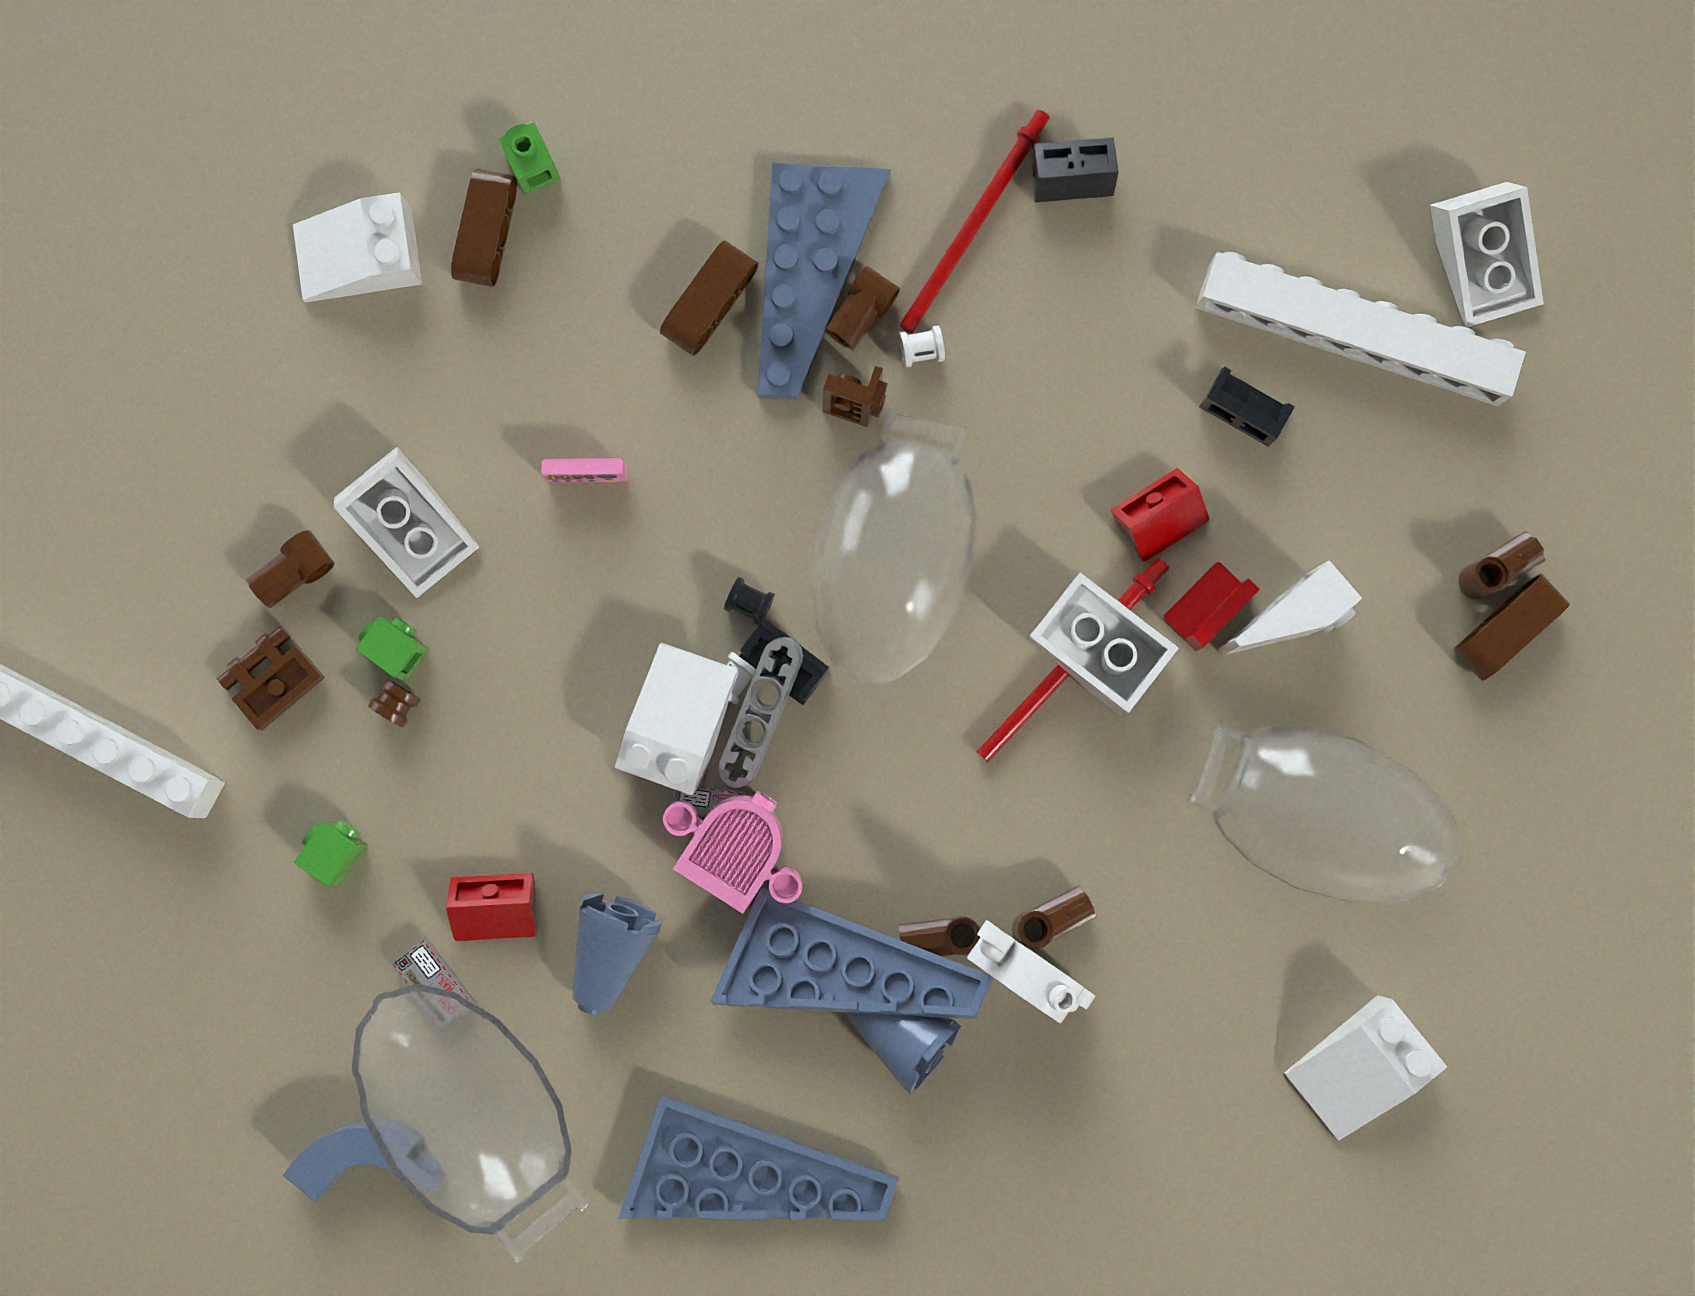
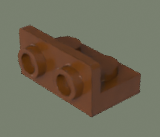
M875 365L868 387L861 385L862 382L858 378L848 374H839L838 377L828 374L823 387V413L868 428L872 416L879 418L886 399L885 392L888 383L882 381L883 368Z

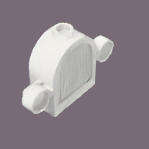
M986 920L977 933L980 939L967 959L1060 1024L1067 1014L1076 1011L1079 1005L1087 1010L1096 997L1082 985Z

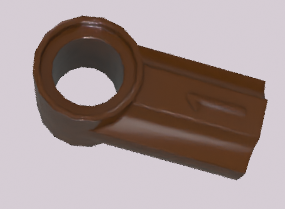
M865 266L853 281L847 294L848 298L827 325L826 333L843 347L854 351L877 317H883L890 309L900 292V288L869 266Z
M310 530L302 531L287 540L280 548L281 554L246 579L251 591L266 607L272 608L302 584H310L319 580L334 567V561Z
M1526 531L1519 534L1485 557L1466 566L1459 575L1461 591L1472 599H1482L1503 590L1509 583L1545 561L1544 548L1537 538L1532 537ZM1480 570L1488 575V586L1481 582L1479 577Z
M1078 885L1028 912L1021 913L1012 924L1013 938L1025 947L1039 949L1045 947L1054 939L1095 919L1097 916L1088 895ZM1030 918L1037 919L1043 928L1041 937L1035 942L1028 940L1023 932L1024 924Z
M967 916L899 924L900 941L939 956L968 955L980 939V936L977 935L980 927L973 919ZM961 923L970 925L974 931L972 942L964 947L957 946L951 941L952 929Z

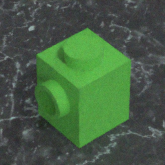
M535 122L528 125H516L510 128L506 135L498 138L525 194L560 179L556 166Z
M379 616L376 621H370L363 628L358 638L361 642L355 649L394 678L405 681L429 648L412 636L416 630L397 616L392 622Z
M341 819L338 823L323 821L321 825L315 824L306 833L302 840V844L305 847L293 863L325 886H338L367 844L358 838L361 832L348 822Z

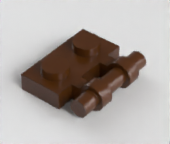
M279 626L269 635L264 633L255 641L257 645L241 659L238 657L234 658L227 664L228 670L217 678L220 685L226 690L231 689L238 682L243 686V689L232 700L257 730H264L325 678L300 647L294 646L285 654L282 652L280 647L291 638L290 634L282 626ZM268 658L272 665L255 678L252 670Z

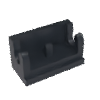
M1114 137L1034 144L1032 176H1035V203L1114 196L1119 173Z
M1224 366L1199 408L1269 447L1280 435L1295 406L1290 403L1282 404L1231 375V370Z
M763 618L759 626L741 648L739 657L756 669L767 644L777 638L790 637ZM784 646L782 649L774 651L773 655L779 658L778 664L772 672L766 669L765 674L778 676L781 666L787 662H792L793 658L787 655V647ZM801 646L803 660L789 696L804 706L829 673L830 667ZM778 676L785 682L786 676Z

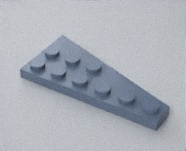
M772 163L758 384L759 398L799 399L816 358L817 350L826 332V327L831 321V316L859 253L862 240L874 216L882 191L890 177L891 169Z
M761 887L710 1002L713 1005L978 1019L993 979L988 974L797 900L791 903H780L771 896L768 889Z
M662 1094L618 1219H633L634 1217H656V1219L700 1217V1219L744 1220L833 1218L834 1220L885 1221L897 1186L898 1176Z

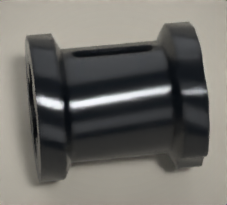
M738 577L729 592L723 609L728 612L732 609L754 619L755 624L759 625L763 618H766L775 594L770 591L767 594L746 585L744 579Z

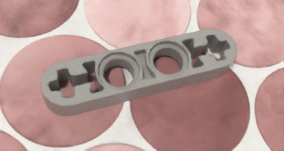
M777 638L767 644L763 650L719 763V776L729 787H744L753 781L759 772L803 660L802 648L792 638ZM784 646L788 648L787 655L793 658L792 662L783 664L778 676H786L785 682L778 676L765 674L766 669L769 672L776 669L779 658L773 655L774 651H778ZM762 683H771L778 690V700L774 705H766L758 698V688ZM754 720L761 724L764 734L760 742H750L746 739L743 733L746 721ZM743 750L755 751L756 756L750 753L743 762V768L748 773H744L738 778L735 777V769L730 766V763L738 761Z

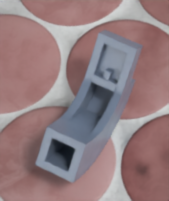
M381 1121L353 1123L325 1135L301 1152L282 1175L315 1202L329 1193L349 1167L360 1164H372L388 1170L423 1199L428 1197L444 1179L437 1172L439 1167L432 1159L424 1154L419 1153L415 1155L412 1152L422 1138L402 1126Z

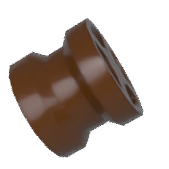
M385 678L381 684L382 692L378 698H373L370 701L368 707L392 723L404 727L407 722L406 714L410 708L417 707L421 699L397 683Z

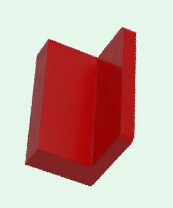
M1178 468L1110 509L1114 521L1131 536L1138 557L1143 561H1147L1206 524L1210 519L1199 486Z
M1216 562L1163 615V620L1195 651H1198L1209 643L1253 598L1260 588L1249 578L1241 583L1222 563Z
M533 873L451 877L445 908L454 940L470 941L534 937L537 927L532 909L535 890Z

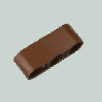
M481 169L473 170L452 257L451 276L454 280L490 287L495 286L516 201L517 179L515 176Z
M726 240L722 241L668 313L661 325L660 334L692 356L697 355L748 286L757 271L759 263Z
M1541 573L1517 590L1454 648V651L1478 678L1484 681L1498 672L1570 606V603Z

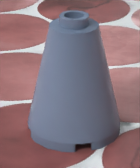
M600 893L586 894L582 897L580 903L572 994L573 1000L578 1003V1008L591 1015H601L602 1011H609L613 1008L662 925L661 919L654 921L657 913L653 910L616 896L614 903L603 902L604 894Z
M844 1012L903 1089L910 1094L913 1092V1089L917 1090L944 1058L942 1056L946 1049L944 1043L947 1042L952 1046L962 1028L955 1020L944 1017Z

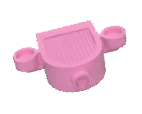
M757 791L753 797L739 795L726 798L716 804L704 820L698 817L695 807L687 801H675L665 810L663 824L669 833L676 836H684L688 833L694 834L673 870L742 914L765 880L769 882L771 896L780 903L795 901L800 896L803 887L802 877L795 869L789 867L779 869L774 866L781 851L783 830L781 822L774 811L778 803L766 794Z

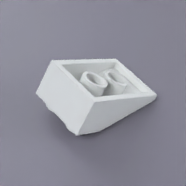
M1504 182L1430 205L1436 244L1464 326H1473L1544 304L1527 187Z
M400 192L360 198L293 224L302 300L305 303L422 285L412 209Z
M398 447L393 449L334 497L333 508L416 598L479 548L476 541L424 476Z
M1329 560L1305 574L1220 646L1218 651L1222 655L1310 635L1321 629L1328 633L1335 627L1336 629L1341 627L1356 614L1352 607L1362 597Z
M1081 572L1029 636L1034 643L1086 690L1122 718L1131 711L1179 649Z
M660 643L626 728L615 768L693 795L704 782L738 669L665 643Z
M1377 995L1286 1070L1284 1075L1339 1141L1416 1094L1446 1069L1447 1066L1394 1000Z

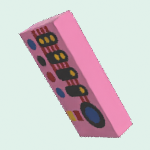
M621 458L542 460L541 475L548 483L628 482V467Z

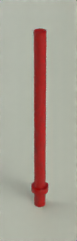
M1036 110L1027 126H1022L1018 131L1017 142L899 324L904 331L913 334L1031 147L1034 148V144H1039L1041 141L1039 135L1050 119L1049 115L1044 111Z
M1157 558L1143 574L1138 572L1132 578L1134 583L1117 601L1131 610L1146 593L1149 595L1153 593L1156 589L1154 584L1167 572L1169 566L1163 560ZM1058 664L976 752L986 762H989L1070 674Z

